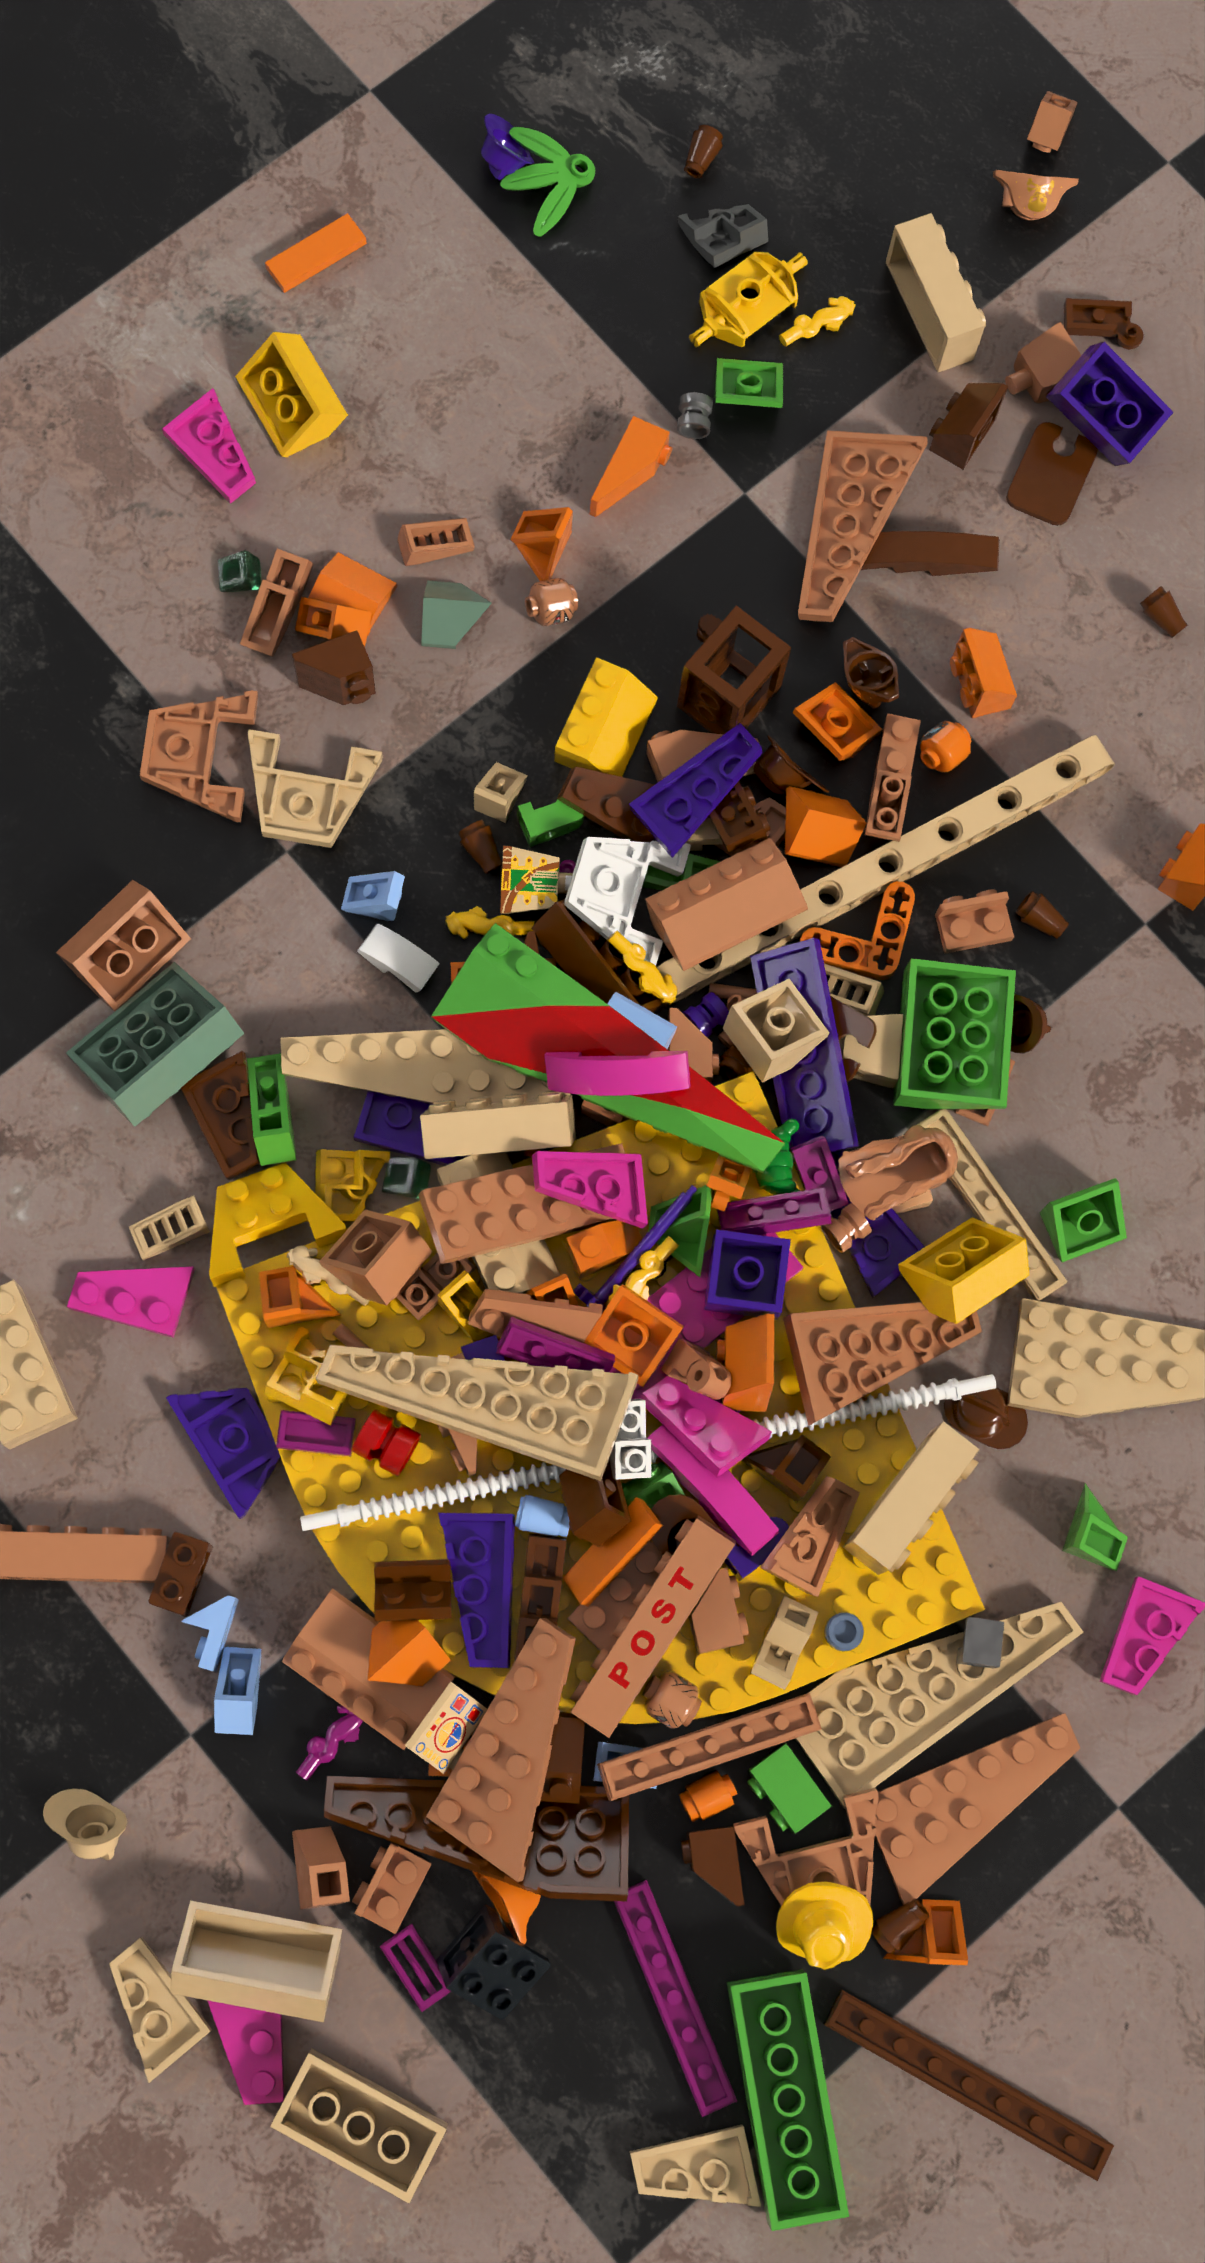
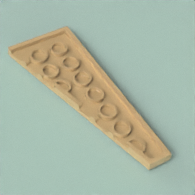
M446 1029L281 1038L282 1074L321 1083H331L433 1104L436 1101L455 1100L456 1106L465 1105V1102H468L470 1098L491 1097V1103L502 1102L505 1095L527 1093V1099H536L538 1095H541V1092L551 1091L548 1089L547 1082L532 1076L527 1077L516 1072L513 1068L501 1063L498 1065L485 1059ZM563 1093V1096L571 1095L570 1093Z
M330 1345L316 1381L318 1384L601 1481L637 1385L638 1374L629 1372V1374L604 1372L602 1369H592V1371L568 1369V1366L555 1365V1367L532 1366L525 1362L473 1358V1360L455 1359L447 1355H438V1357L414 1355L413 1352L403 1351L401 1353L378 1352L369 1348Z

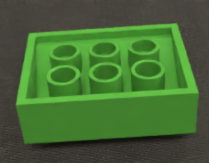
M910 959L903 972L900 1014H903L899 1079L894 1087L893 1105L921 1109H1006L1015 970Z

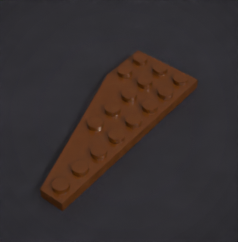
M327 1776L324 1803V1818L550 1899L627 1902L629 1795L609 1801L604 1787L581 1786L579 1804L540 1801V1806L536 1808L532 1831H534L531 1846H528L524 1863L526 1867L524 1879L521 1882H517L426 1817L446 1783L445 1780Z

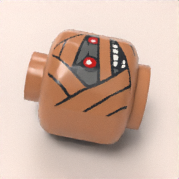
M554 578L534 583L530 589L529 596L525 598V607L529 617H534L538 624L550 626L567 622L573 617L574 611L578 609V597L572 584H568L562 578Z
M667 1671L660 1678L655 1675L652 1676L642 1693L647 1698L645 1703L646 1713L671 1729L678 1728L681 1725L688 1726L696 1716L702 1702L698 1698L699 1691L697 1686L674 1671Z

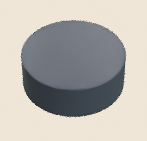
M839 1613L827 1621L824 1633L826 1641L832 1648L838 1651H849L861 1643L864 1630L861 1621L855 1615Z

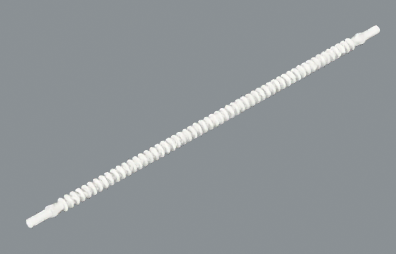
M993 1374L961 1381L953 1378L937 1386L934 1382H931L928 1388L921 1384L918 1390L911 1386L908 1392L899 1389L898 1394H894L893 1391H889L888 1396L879 1393L878 1398L875 1399L872 1395H869L866 1401L859 1398L856 1403L852 1402L808 1426L806 1414H800L798 1410L794 1412L793 1416L785 1412L783 1418H779L775 1414L772 1420L765 1416L762 1422H758L757 1419H753V1421L772 1431L769 1438L771 1439L772 1434L782 1437V1432L786 1431L789 1435H792L795 1429L802 1433L805 1427L812 1431L815 1425H819L822 1429L825 1423L834 1426L835 1421H840L841 1424H844L845 1419L855 1422L858 1416L865 1420L868 1414L875 1418L878 1412L885 1416L888 1410L897 1413L898 1408L907 1411L908 1406L917 1409L919 1404H923V1406L928 1407L931 1401L938 1405L939 1400L942 1399L960 1400L962 1395L996 1389V1380ZM651 1450V1462L655 1463L656 1458L660 1457ZM542 1462L540 1468H536L532 1464L529 1470H525L522 1466L519 1472H515L514 1469H510L509 1474L499 1471V1476L496 1477L492 1473H489L486 1479L479 1475L476 1481H472L468 1477L466 1483H461L460 1480H457L456 1485H450L449 1482H446L443 1488H440L439 1484H436L433 1490H429L428 1486H425L422 1492L415 1488L412 1494H408L407 1491H403L402 1496L392 1493V1498L386 1499L385 1495H382L379 1501L371 1497L369 1503H365L361 1499L358 1505L347 1506L346 1504H340L334 1510L300 1516L302 1530L307 1531L336 1524L344 1527L360 1519H363V1522L366 1523L369 1517H373L374 1520H378L379 1515L389 1518V1513L395 1512L396 1516H399L402 1510L410 1514L412 1508H416L420 1512L422 1506L432 1509L433 1504H438L439 1507H442L445 1501L453 1505L456 1499L463 1503L466 1497H470L473 1501L476 1495H481L482 1498H485L486 1493H491L493 1496H496V1492L499 1490L506 1494L509 1488H513V1491L517 1492L519 1486H523L527 1490L529 1484L539 1487V1482H545L546 1485H549L552 1479L560 1483L559 1475L566 1469L555 1465L547 1466L545 1462Z

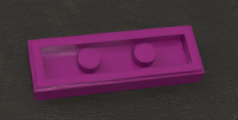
M825 1187L728 1202L725 1211L717 1209L720 1230L754 1235L832 1224Z
M514 1317L510 1318L497 1345L496 1352L497 1354L519 1362L528 1363V1365L555 1367V1365L568 1366V1369L588 1371L602 1369L604 1372H610L615 1362L614 1354Z

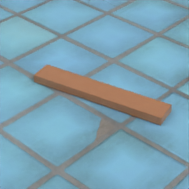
M807 1693L598 1763L597 1766L608 1800L613 1801L807 1735L822 1728L811 1695Z

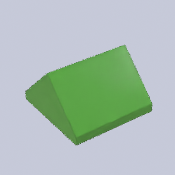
M1116 1178L1051 1201L1039 1212L1061 1262L1127 1238L1119 1181Z

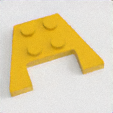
M286 1162L218 1186L216 1192L209 1268L210 1279L215 1287L245 1276L237 1252V1247L307 1221L310 1224L317 1246L320 1248L338 1241L347 1228L342 1220Z

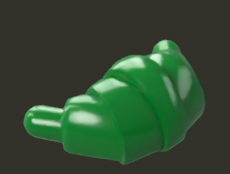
M789 1119L780 1127H775L771 1130L774 1135L785 1143V1146L764 1173L752 1169L760 1189H764L772 1195L800 1191L796 1188L797 1184L793 1181V1157L791 1152H789L791 1136L799 1129V1122L796 1119Z

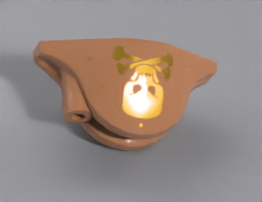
M1002 170L993 171V177L1004 188L1002 207L1011 208L1016 216L1028 221H1035L1051 214L1056 209L1062 195L1071 187L1076 186L1079 180Z

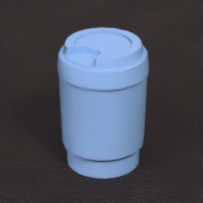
M525 1495V1497L520 1498L515 1526L521 1531L554 1537H567L569 1531L567 1508L562 1503Z

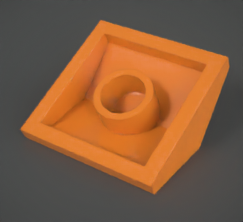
M338 552L320 571L308 598L372 612L370 618L372 628L397 588V583Z
M836 682L796 707L792 712L839 761L853 758L883 730Z
M622 1284L583 1343L614 1354L615 1362L613 1367L623 1374H629V1372L638 1374L637 1384L644 1387L684 1326Z

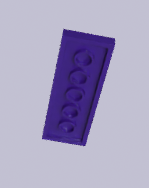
M811 938L750 956L757 993L790 979L830 1032L827 1038L794 1067L773 1077L781 1124H784L789 1119H796L799 1122V1129L791 1136L789 1148L819 1136L826 1138L831 1154L859 1147L820 940Z

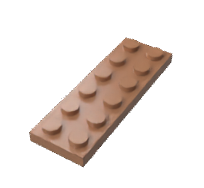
M622 1143L586 1152L626 1154ZM533 1164L424 1189L418 1195L441 1264L594 1227L601 1223L616 1221V1219L536 1192Z

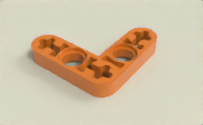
M900 881L893 882L887 886L882 896L871 941L813 927L803 932L799 942L817 938L820 940V945L829 948L831 941L836 942L832 951V958L827 956L829 949L821 947L824 964L876 980L889 979L894 975L899 965L915 901L914 890L909 884ZM896 892L903 893L902 899L906 901L901 903L898 914H893L891 912L895 900L892 896H895ZM888 922L896 924L900 935L895 939L884 937L881 933V926ZM843 946H852L857 950L858 958L853 962H845L839 956V949ZM883 947L890 948L886 957V963L890 965H887L884 970L878 969V963L873 960L879 959Z

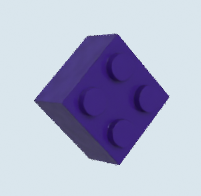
M716 1229L712 1240L704 1310L751 1317L768 1313L774 1314V1320H778L783 1308L791 1239Z

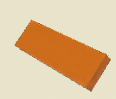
M347 213L265 262V266L272 278L285 293L366 245V237Z
M636 1497L628 1506L630 1523L598 1547L593 1544L562 1577L581 1605L589 1607L663 1527L643 1499Z

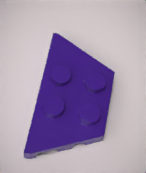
M247 1387L229 1389L228 1391L216 1392L214 1390L197 1394L169 1395L166 1397L167 1401L239 1519H242L281 1460L265 1416Z

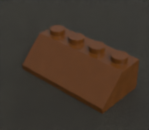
M565 899L555 902L532 926L531 929L535 931L540 944L550 952L559 964L561 971L606 1004H608L613 994L618 992L654 1014H658L671 1005L669 1003H662L661 999L652 993L649 994L641 991L638 979L641 977V974L627 967L624 963L623 955L607 939L564 905Z

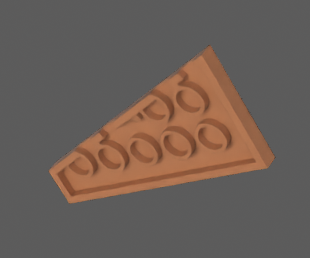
M922 1302L793 1313L783 1318L808 1426L982 1332L977 1311L959 1323L954 1324L929 1313Z

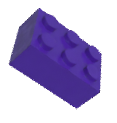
M1105 341L1089 346L1046 396L1114 466L1131 463L1174 413Z

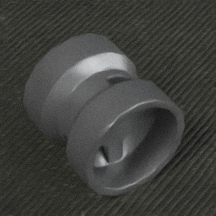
M698 392L686 393L680 397L679 410L682 415L678 418L677 432L680 435L690 439H702L709 435L711 422L708 416L712 413V398Z

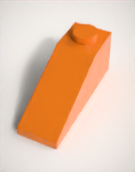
M633 416L591 498L590 515L597 517L653 477L660 464L666 465L672 452V447L668 445L669 431Z

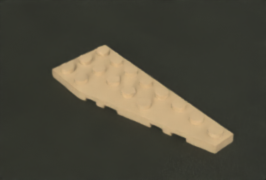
M1021 1299L1007 1406L1083 1418L1096 1414L1117 1413L1124 1410L1143 1407L1151 1408L1198 1401L1205 1398V1330L1037 1300Z
M1058 1602L1000 1620L1004 1622L999 1668L992 1669L956 1664L958 1648L963 1647L964 1632L835 1672L808 1692L811 1695L822 1729L795 1738V1740L845 1809L842 1796L875 1788L1084 1633L1064 1604Z

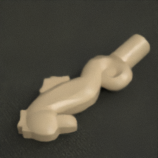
M301 1245L289 1250V1253H287L289 1265H294L302 1273L306 1284L309 1283L311 1285L325 1280L329 1288L337 1294H348L364 1306L370 1301L362 1298L322 1267L319 1263L320 1259L314 1258L318 1254L316 1248L308 1249L306 1246Z

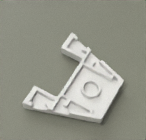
M587 837L582 842L564 905L605 939L608 940L617 930L631 944L641 945L646 951L644 961H649L656 966L663 941L631 927L632 919L648 865L678 877L683 874L691 845L685 843L672 858L658 841H651L649 843L630 841V839Z

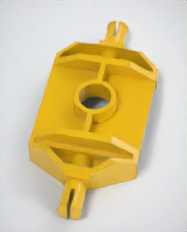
M754 252L700 293L699 303L704 323L702 327L689 335L692 344L694 343L695 347H699L708 338L715 336L720 340L744 347L746 338L791 304L793 308L797 306L798 293L793 275L808 264L806 257L799 252L786 263L784 260H778L768 252ZM746 288H752L757 291L758 296L748 299L741 294V291Z

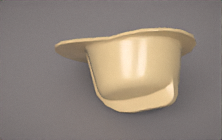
M69 1789L60 1791L50 1797L43 1809L45 1823L54 1832L66 1839L70 1850L77 1857L83 1859H97L101 1857L105 1860H111L114 1856V1849L117 1846L119 1836L125 1831L127 1826V1818L124 1812L87 1790Z

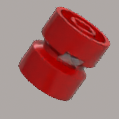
M374 1409L360 1430L351 1451L368 1461L378 1459L379 1467L398 1477L417 1447L421 1434L404 1424L398 1427L394 1426V1419Z

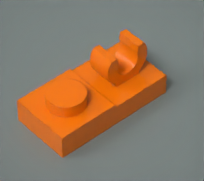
M718 1155L706 1185L717 1190L711 1207L725 1211L730 1196L741 1199L752 1169Z

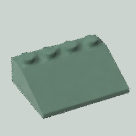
M173 962L68 1050L66 1054L114 1107L135 1127L142 1120L149 1117L169 1097L176 1094L196 1074L203 1071L223 1051L230 1048L245 1033L221 1002L178 964Z

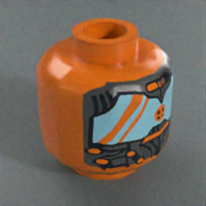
M940 722L923 735L920 740L922 762L928 768L945 773L953 770L971 752L969 732L960 723Z

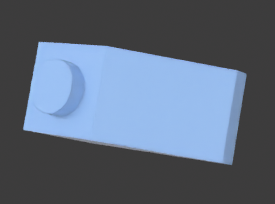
M224 1647L214 1697L215 1733L253 1735L258 1704L261 1649Z

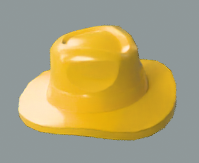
M831 1882L808 1883L795 1889L784 1900L776 1921L778 1941L788 1951L806 1958L810 1966L823 1970L830 1969L841 1962L852 1960L865 1949L873 1927V1913L867 1898L855 1889Z

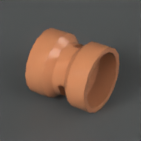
M852 1203L841 1210V1215L838 1216V1219L831 1218L832 1224L821 1225L830 1243L840 1253H844L852 1247V1239H863L872 1232L865 1216Z

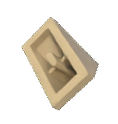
M496 762L475 787L474 810L506 823L528 775Z

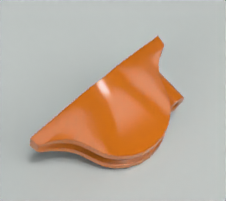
M472 1871L513 1938L525 1944L527 1941V1923L529 1917L538 1906L541 1895Z

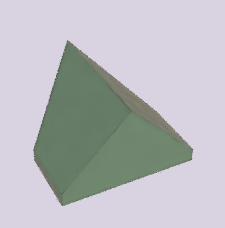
M427 580L423 597L421 646L456 649L458 642L492 603L462 583Z

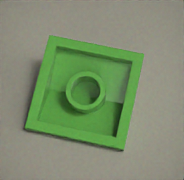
M717 358L715 403L782 408L783 363Z

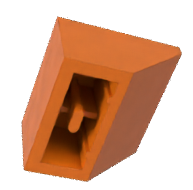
M974 628L963 629L960 639L956 643L953 656L950 658L951 671L954 677H959L962 686L960 697L965 708L969 707L972 718L1011 709L1017 694L997 634Z

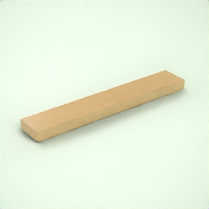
M940 1109L918 1123L917 1125H921L924 1128H938L952 1139L957 1149L958 1163L955 1173L949 1179L977 1219L1026 1238L1029 1276L1021 1282L1032 1298L1041 1301L1065 1285L1068 1281L948 1110Z

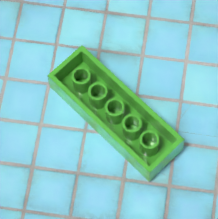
M800 1969L727 1982L767 2224L772 2231L849 2217L807 1972Z

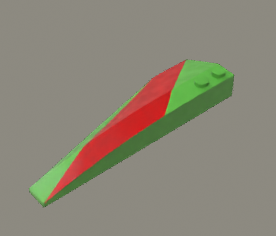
M496 923L473 949L431 1016L432 1020L485 1059L498 1065L501 1063L515 1069L520 1074L527 1077L532 1076L544 1082H547L545 1054L547 1052H581L582 1056H648L652 1051H669L611 1006ZM689 1067L691 1085L689 1089L621 1096L576 1094L581 1096L583 1100L632 1120L647 1123L653 1126L654 1129L666 1134L669 1132L686 1139L690 1144L700 1148L703 1146L719 1153L722 1157L761 1173H764L785 1146L781 1139L691 1067Z

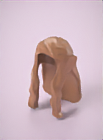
M914 1125L905 1132L904 1136L872 1141L856 1151H844L838 1160V1171L842 1186L850 1202L864 1216L873 1221L892 1207L901 1205L909 1199L917 1197L927 1190L939 1187L946 1182L956 1171L958 1163L957 1149L950 1136L938 1128H924L921 1125Z

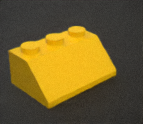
M273 332L235 376L282 457H289L329 437L348 416L301 334Z
M596 657L556 743L554 762L571 769L581 767L623 777L658 697L628 670Z
M973 1217L898 1264L899 1271L928 1312L954 1324L964 1320L1029 1276L1026 1238Z

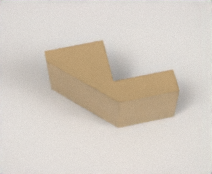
M784 1596L758 1651L751 1674L785 1690L791 1680L798 1657L811 1635L819 1612Z

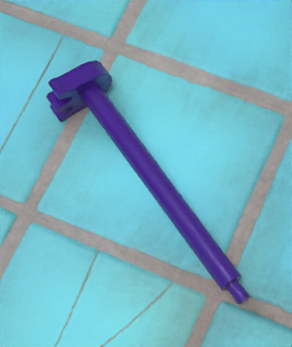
M691 1185L686 1192H682L596 1294L580 1283L573 1290L574 1294L587 1304V1307L589 1303L602 1304L603 1313L607 1307L605 1302L613 1293V1286L615 1284L620 1285L639 1263L641 1255L655 1245L693 1200L691 1197L698 1189Z

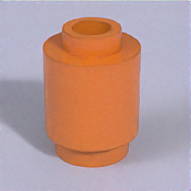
M716 1770L685 1786L686 1791L680 1793L679 1798L692 1822L698 1819L704 1821L734 1805L732 1797L737 1795V1791L729 1775L721 1776Z

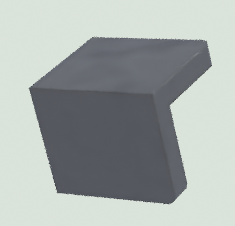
M968 1617L965 1622L963 1647L958 1648L956 1664L992 1669L999 1668L1004 1622Z

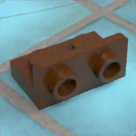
M739 781L709 815L728 853L757 839L759 842L768 839L766 832L771 830L762 811L756 813L753 806L756 805V801L748 786L742 788Z
M174 1532L149 1597V1604L188 1617L213 1546L208 1542Z
M450 1560L375 1562V1622L452 1619Z

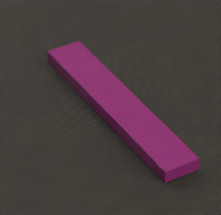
M647 1880L628 1887L627 1902L614 1901L700 2114L704 2117L737 2102V2099Z

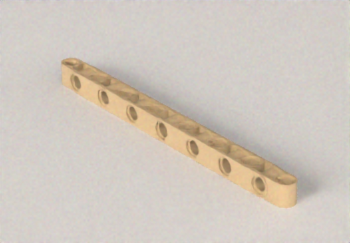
M1091 736L902 835L900 842L891 841L800 889L807 903L808 910L772 927L776 932L774 936L768 937L760 933L711 957L710 959L716 965L711 969H704L697 964L683 971L674 957L665 961L657 969L662 977L670 974L673 983L676 985L677 999L673 1002L680 1001L710 985V983H715L751 963L750 956L780 948L801 937L807 929L818 928L884 893L887 886L896 881L904 882L1101 777L1111 770L1115 763L1098 736ZM1057 769L1066 770L1071 778L1061 777L1057 773ZM998 800L1008 801L1013 809L1002 808ZM938 832H950L954 840L946 841L940 837ZM888 862L893 865L895 871L891 873L885 872L880 868L879 863ZM824 893L830 894L835 898L836 902L831 905L825 904L820 900L819 895Z

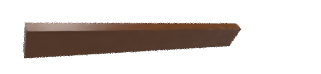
M840 1989L823 2023L825 2026L1098 2181L1114 2147L1113 2144Z

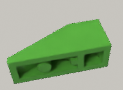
M281 1053L248 1058L253 1138L260 1165L296 1160L294 1131L286 1075L282 1074Z

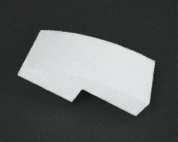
M380 924L374 926L357 950L359 954L381 972L386 973L390 971L414 992L422 990L440 964L415 944Z
M631 1399L609 1457L613 1479L651 1478V1440L646 1438V1400Z

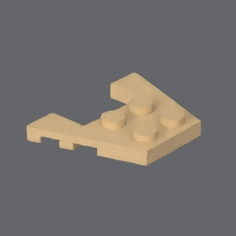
M249 729L248 739L262 836L332 848L380 766L383 758L382 752L351 747L345 780L275 769L281 741L280 734Z

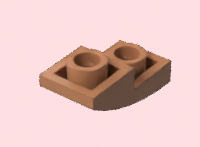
M436 1253L422 1268H418L396 1297L417 1320H420L438 1305L437 1295L464 1270L470 1275L476 1267L468 1258L441 1264L438 1253Z

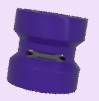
M709 992L701 998L699 1005L696 1007L690 1006L682 1013L708 1038L712 1035V1031L716 1026H724L729 1011L716 994Z

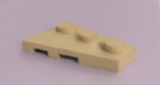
M141 1937L111 1961L109 1965L133 2031L136 2047L139 2049L145 2067L144 2071L148 2083H150L211 2032L212 2029L187 1996L171 1994V1974Z
M743 2124L630 2151L639 2194L682 2199H702L719 2203L730 2202L761 2207Z

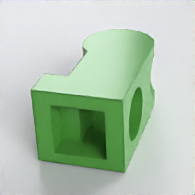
M559 800L535 810L531 802L517 807V819L529 847L575 831L580 828L584 820V815Z

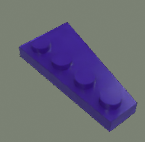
M739 723L629 803L630 809L673 858L763 753L762 747L745 727Z
M438 1513L441 1526L443 1527L447 1558L450 1560L454 1581L453 1587L459 1605L460 1622L469 1666L472 1668H510L515 1515L498 1513Z

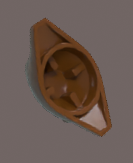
M854 637L844 641V669L847 682L852 691L871 708L880 706L882 702L889 703L899 698L898 670L894 660L885 652Z

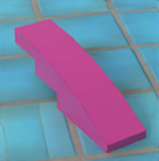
M661 1425L647 1437L651 1440V1450L672 1468L677 1481L699 1500V1504L711 1519L729 1536L734 1538L751 1556L779 1533L778 1527L729 1470L716 1477L664 1425Z

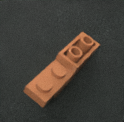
M887 713L875 766L865 835L900 842L921 720Z

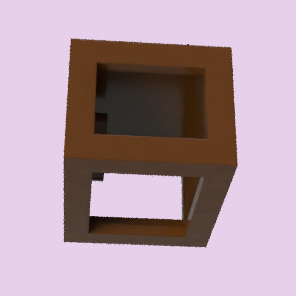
M736 605L723 621L708 613L700 617L696 636L698 637L697 640H700V643L703 642V644L683 667L677 707L714 734L724 735L739 723L745 729L748 728L781 689L792 648ZM738 627L770 651L757 667L734 650ZM729 666L746 678L738 689H735L721 678V675ZM759 689H761V690L756 694V696L750 701V703L746 706V704H747L748 701L754 696V694H755Z

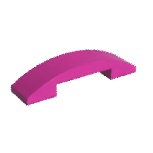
M652 1051L648 1056H582L581 1052H547L545 1054L548 1089L557 1092L580 1095L621 1096L663 1093L689 1089L691 1086L688 1051Z

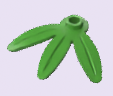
M513 127L509 131L512 139L533 154L551 163L533 164L518 169L502 179L501 187L506 190H529L557 183L543 202L534 224L533 233L541 237L564 215L574 197L576 188L587 186L592 182L595 176V166L585 155L573 154L570 156L565 148L544 133L524 127ZM575 166L580 167L584 172L577 171Z

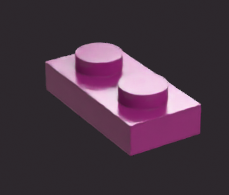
M819 1136L789 1148L805 1190L825 1187L830 1211L849 1204L824 1136Z

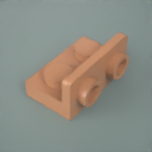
M991 889L978 893L974 898L963 899V896H954L945 899L935 913L944 954L1012 941L1014 934L1006 906L1009 900L1008 892L997 893V890Z
M393 1842L390 1843L388 1849L381 1846L370 1866L376 1870L370 1884L362 1881L352 1900L353 1903L358 1905L354 1914L360 1917L363 1916L396 1934L432 1863Z

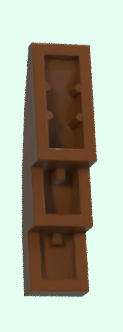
M880 532L861 570L893 567L895 573L929 571L931 576L998 571L1000 539L996 536L955 532Z
M529 1533L514 1662L540 1618H546L557 1625L567 1542L565 1537Z

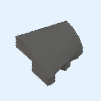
M749 204L734 206L724 210H708V218L690 220L687 213L678 216V224L696 250L714 268L768 242L767 219Z

